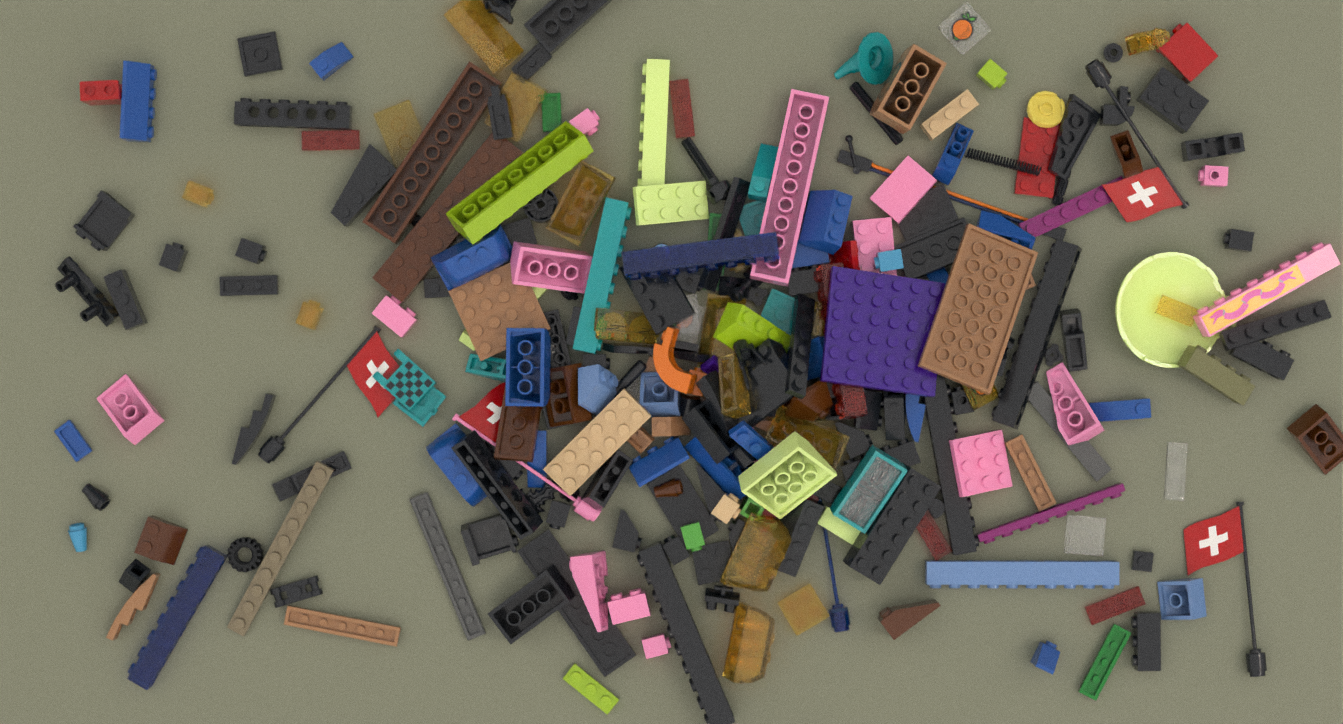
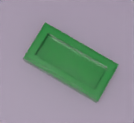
M541 93L543 132H552L562 124L561 93Z

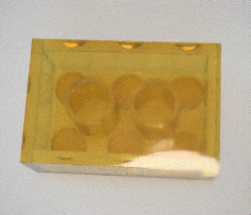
M511 72L501 94H506L514 134V137H511V139L519 142L548 90L516 72ZM488 114L484 123L491 127L490 115Z

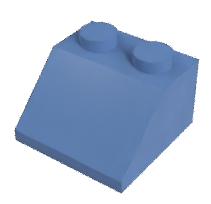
M599 364L578 368V405L597 416L616 395V387L618 386L616 375Z
M643 372L641 374L639 403L652 415L651 417L680 416L681 392L669 387L657 372Z
M1185 578L1157 582L1161 620H1194L1207 616L1203 578Z

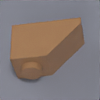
M682 416L652 417V437L690 435V429L683 421Z

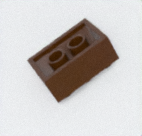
M581 363L550 368V398L546 405L550 427L592 420L591 412L578 405V368L582 367Z

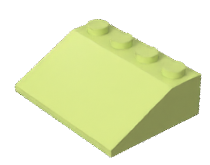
M794 431L740 474L738 478L742 493L779 519H782L837 476V472L805 438Z

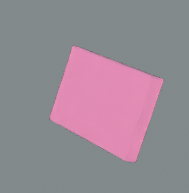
M907 156L870 197V200L899 224L937 180L911 157Z

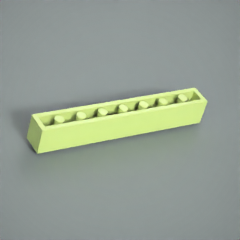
M647 59V64H643L642 75H646V83H642V94H645V102H641V113L644 114V121H640V133L644 134L643 140H639V152H643V157L638 162V171H642V179H638L637 187L665 184L670 60Z

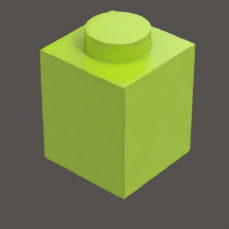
M989 59L976 76L994 90L996 87L1000 89L1007 81L1004 77L1008 73L993 60Z

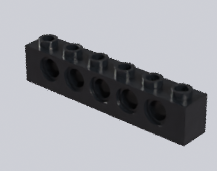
M240 98V101H235L234 125L352 130V107L348 105V102H336V105H328V101H317V104H309V101L298 100L297 104L290 103V100L282 99L278 103H271V99H259V102H252L250 98ZM253 108H259L260 110L257 117L251 116ZM277 108L279 110L278 116L271 118L270 111ZM292 109H297L298 116L290 119L289 112ZM316 110L317 117L310 120L308 118L309 111ZM331 110L336 111V118L334 120H328L327 114Z
M473 430L452 447V450L519 539L522 540L534 533L544 521L499 461L494 458L493 453L478 433Z

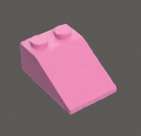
M127 374L96 398L123 436L134 445L165 421Z

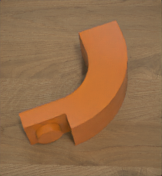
M667 327L662 333L661 340L663 342L654 344L653 360L660 378L669 387L685 394H692L697 375L681 369L674 358V348L680 329Z

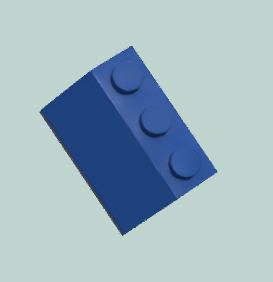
M837 190L810 191L798 243L834 255L842 246L853 196Z
M672 436L663 441L665 445L659 449L655 446L647 451L648 455L641 458L639 455L632 459L633 462L629 469L639 487L690 458L679 437L675 439Z

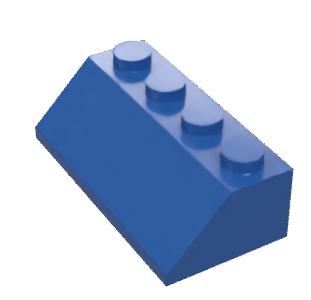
M123 61L120 138L123 140L151 142V138L154 137V127L151 124L152 119L155 118V108L152 107V104L156 98V89L153 88V83L157 79V70L151 64Z
M696 436L684 446L728 495L732 493L740 500L746 496L741 492L738 476L750 466L742 470L732 455L716 464Z

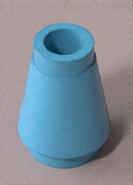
M84 523L69 525L68 533L76 552L86 551L87 527H85Z

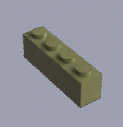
M1188 345L1177 365L1234 403L1244 406L1255 388L1250 383L1251 379L1243 374L1239 376L1235 373V368L1228 364L1224 366L1221 364L1222 360L1215 355L1209 356L1206 354L1207 350L1199 345L1196 347Z

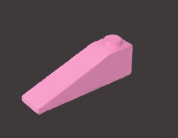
M1063 362L1048 370L1046 374L1056 414L1057 426L1068 446L1088 441L1105 431Z
M598 551L570 557L569 568L597 632L605 631L608 629V605L604 602V598L608 594V587L604 585V576H608L606 552Z

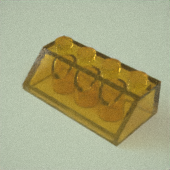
M461 0L447 11L444 17L496 76L523 53L524 50L492 13L487 12L488 10L485 9V5L481 0Z

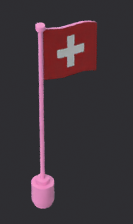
M506 382L493 388L473 408L460 416L456 413L452 418L453 421L457 420L471 431L475 430L481 438L494 447L496 446ZM516 461L574 501L572 504L574 506L573 511L587 521L591 520L594 522L599 516L602 509H594L583 501L580 496L577 498L572 495L569 496L562 488L524 462Z

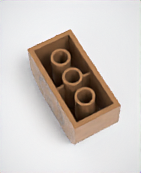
M915 44L908 47L891 71L871 108L870 115L902 134L910 131L947 63Z

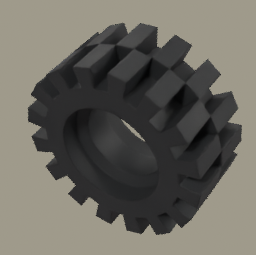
M242 537L230 544L231 546L227 550V558L229 559L228 563L232 565L233 569H236L238 572H249L261 564L264 555H262L263 549L260 547L261 544L257 543V540L251 539V537ZM243 547H247L252 551V558L249 562H243L238 557V552Z

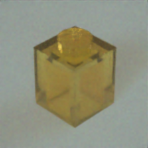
M189 180L182 198L207 208V205H211L214 199V194H212L214 190Z
M309 300V303L303 301L296 324L316 330L324 308L320 307L321 303Z

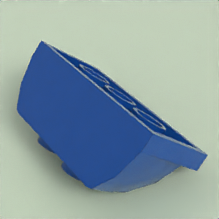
M499 224L497 228L487 233L480 241L471 244L465 239L432 256L431 260L448 291L510 261L513 247L501 224Z
M506 328L505 406L545 407L548 404L550 398L551 338L546 328Z
M455 423L426 446V449L462 497L474 507L486 498L487 495L452 450V447L466 435L459 425Z

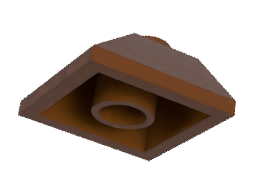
M819 380L806 388V396L802 400L793 397L785 414L790 417L813 422L819 418L822 420L827 417L833 405L827 382Z

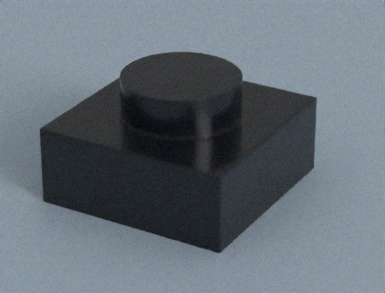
M1133 550L1131 570L1152 572L1154 553Z

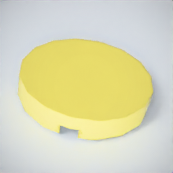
M1041 91L1037 92L1029 100L1027 114L1029 119L1037 126L1051 128L1060 124L1066 107L1064 101L1057 97V94Z

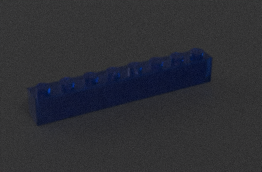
M776 232L622 252L624 275L626 278H630V280H639L641 276L649 275V278L660 277L662 273L678 275L680 274L679 271L686 270L688 273L698 272L701 268L716 270L718 266L725 265L726 268L737 267V264L745 263V265H755L757 261L772 263L780 258L778 235Z
M206 545L204 548L200 547L195 557H197V560L188 567L186 571L188 575L185 581L181 580L176 588L178 593L168 601L166 605L169 607L165 614L162 613L157 620L158 627L156 630H152L147 637V640H149L147 646H143L137 655L140 658L137 663L133 662L128 670L130 675L127 679L145 690H149L154 684L227 559V555L210 545Z

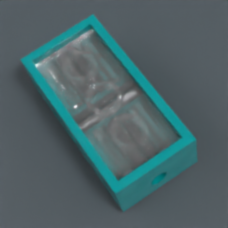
M872 445L831 505L830 510L832 514L865 534L907 473L906 466Z

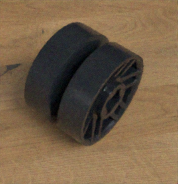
M546 188L541 194L535 196L523 206V209L531 220L537 223H546L557 215L559 201L553 191ZM544 202L545 206L538 208V203Z

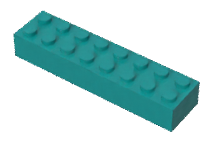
M611 198L605 199L572 349L596 354L597 350L601 351L603 340L600 339L601 332H605L607 321L604 320L605 314L603 315V313L609 314L611 302L608 301L609 294L613 295L615 283H612L613 276L618 275L620 265L616 264L617 258L622 257L624 246L621 245L622 238L626 239L628 227L625 226L626 219L630 220L632 212L629 202Z

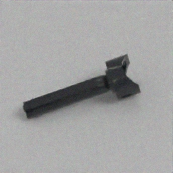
M687 137L681 144L707 181V184L711 187L706 193L707 197L713 205L717 204L720 200H726L731 186L729 181L719 182V179L692 139Z

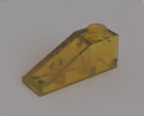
M731 354L718 358L721 414L734 419L750 415V395L746 389L736 355Z

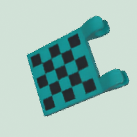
M397 349L394 355L403 364L388 380L378 371L373 375V378L411 411L436 382L400 349Z

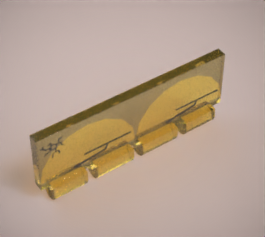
M596 308L594 323L596 339L634 343L642 342L644 344L656 343L659 334H655L643 312Z

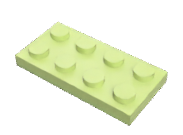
M706 181L633 187L636 226L709 219Z

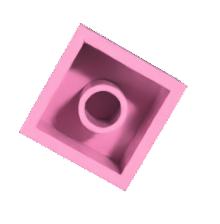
M641 588L630 590L627 595H623L622 592L612 594L611 598L607 601L613 625L651 615L646 590L641 591Z

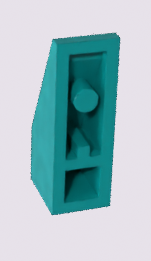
M761 143L748 191L749 199L767 202L778 152L777 146Z
M470 354L465 372L506 382V360L490 357L480 361L478 355Z

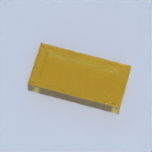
M1162 295L1155 313L1192 327L1194 323L1193 316L1198 313V309Z

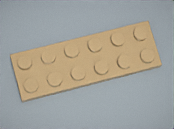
M624 388L543 470L571 496L652 415Z

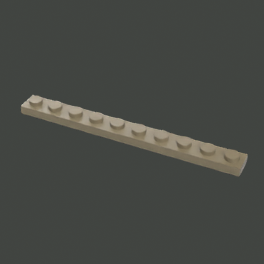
M318 460L316 461L227 628L243 637L246 635L335 469Z

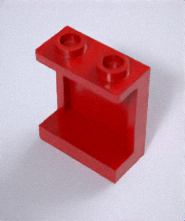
M1187 22L1183 26L1178 24L1172 30L1173 35L1169 39L1164 37L1158 43L1159 48L1156 50L1183 76L1182 80L1186 84L1195 79L1218 57L1215 51Z
M118 80L81 81L79 83L80 101L90 106L121 104L122 84H119Z

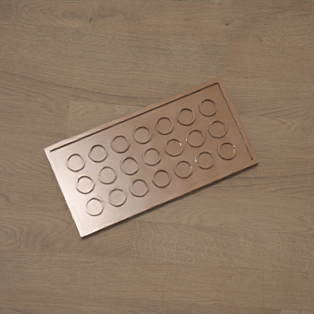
M970 223L967 224L918 366L986 395L991 394L1038 252Z

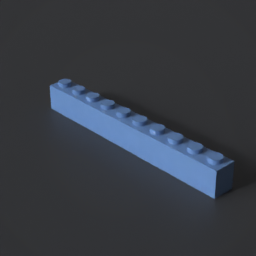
M925 560V584L930 585V588H941V585H949V588H960V585H968V588H980V585H987V588H999V585H1006V588H1018V585H1026V588L1034 589L1037 588V585H1045V588L1054 589L1056 585H1064V588L1074 589L1076 585H1083V588L1094 589L1095 585H1102L1104 589H1113L1114 585H1119V562Z

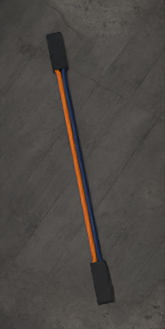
M841 150L837 162L854 168L851 153ZM855 155L857 166L864 172L872 171L887 177L893 173V170L878 166L870 159ZM947 190L951 200L982 211L999 214L1019 224L1028 220V218ZM1057 227L1042 235L1063 241L1067 229Z

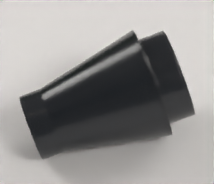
M90 483L82 489V492L86 495L94 509L102 511L109 505L111 501L108 498L109 495Z

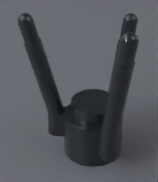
M739 340L734 343L733 349L738 359L746 389L749 390L750 386L743 360L748 359L751 356V352H753L764 365H767V362L755 349L753 343L748 344L746 340Z

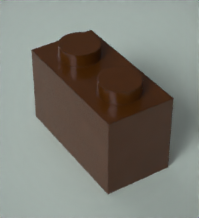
M1129 130L1110 136L1113 150L1124 177L1128 178L1142 173L1141 159Z

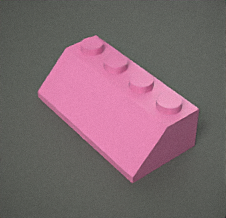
M514 241L510 258L512 284L585 294L593 256L586 251Z

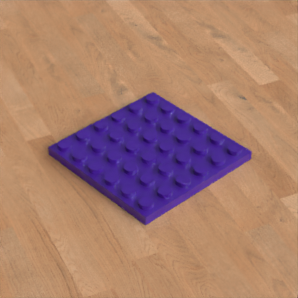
M836 266L831 267L820 381L935 397L937 374L919 367L918 363L939 306L945 283Z

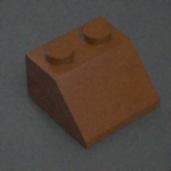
M153 515L148 516L134 553L152 560L175 565L188 529Z

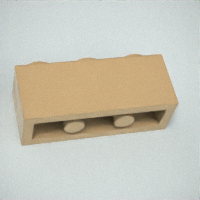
M967 89L923 122L920 128L932 141L976 108L979 103Z

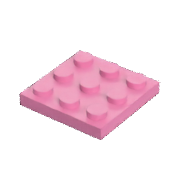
M1002 430L949 440L959 497L1013 486Z

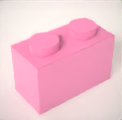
M386 295L372 314L401 338H404L417 322L415 318L416 313L408 307L406 309L401 307V301L395 296L389 297Z

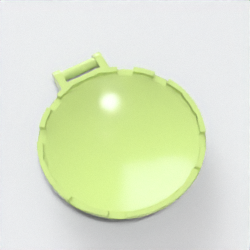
M1159 253L1142 260L1126 275L1116 298V322L1123 341L1138 358L1158 367H1179L1177 363L1188 345L1194 347L1199 345L1207 350V354L1212 349L1216 340L1220 338L1219 333L1236 327V323L1210 337L1202 336L1193 316L1198 313V309L1204 306L1210 307L1214 305L1213 301L1228 296L1224 294L1217 276L1209 267L1204 265L1199 259L1184 253Z

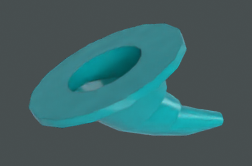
M879 32L866 35L862 39L858 51L834 73L835 78L838 80L850 73L860 72L867 83L872 85L882 84L888 79L893 66V50L890 41Z

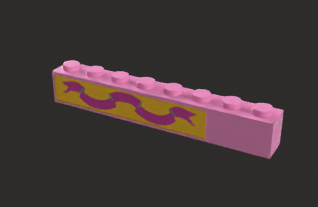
M1317 243L1311 247V251L1297 254L1295 260L1291 262L1287 260L1279 265L1280 268L1277 270L1271 269L1263 273V277L1259 280L1257 278L1250 280L1246 283V287L1232 290L1230 296L1216 299L1213 301L1214 305L1198 309V313L1193 318L1202 336L1210 337L1340 265L1331 244Z

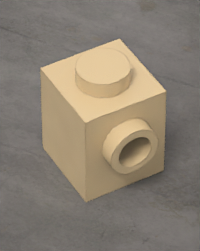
M725 493L711 514L725 524H728L731 518L736 519L741 512V509H739L741 503L738 502L740 499L732 493L729 495Z

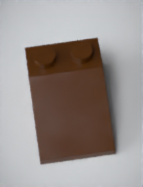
M1317 404L1286 428L1323 474L1326 475L1343 461V434L1328 413Z
M935 599L893 606L891 608L886 607L879 612L878 620L893 640H895L941 605Z

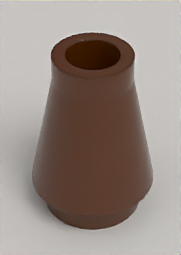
M673 478L659 486H655L654 493L656 498L679 497L680 494H683V485L680 479L676 480Z

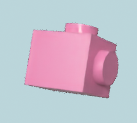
M587 108L569 122L583 134L591 136L598 131V120L600 118L594 110L590 112Z
M1202 166L1198 172V181H1201L1200 186L1226 187L1229 167Z

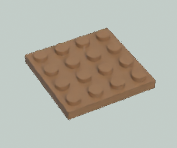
M510 263L448 291L480 361L506 350V328L551 329L532 287L512 284Z

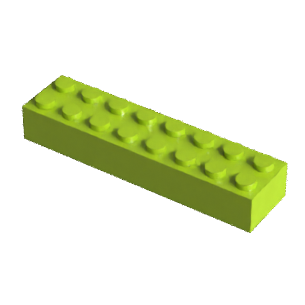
M565 121L445 214L455 230L471 244H474L491 230L497 228L504 220L511 217L518 209L525 206L535 196L541 194L544 189L555 183L562 175L572 170L575 165L586 159L594 150L585 134Z

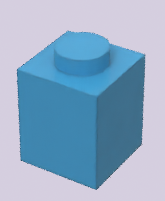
M901 249L876 253L877 257H874L875 269H879V273L904 268Z

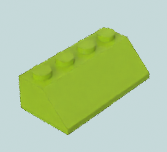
M728 302L713 338L734 350V343L739 340H746L748 344L753 343L756 348L770 338L781 343L787 354L791 336L745 305Z

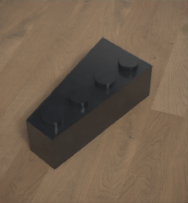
M371 144L367 147L331 211V214L346 227L379 195L397 171V168Z

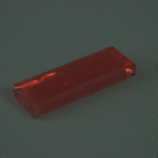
M688 79L669 81L676 139L695 137Z
M360 130L301 131L302 151L360 150Z
M1136 586L1084 608L1091 625L1145 605V601L1139 586Z

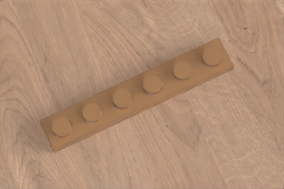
M291 605L287 606L284 625L396 647L398 646L401 627Z

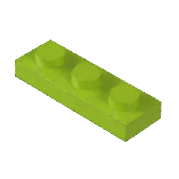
M576 663L563 677L568 684L607 715L619 701L617 696Z

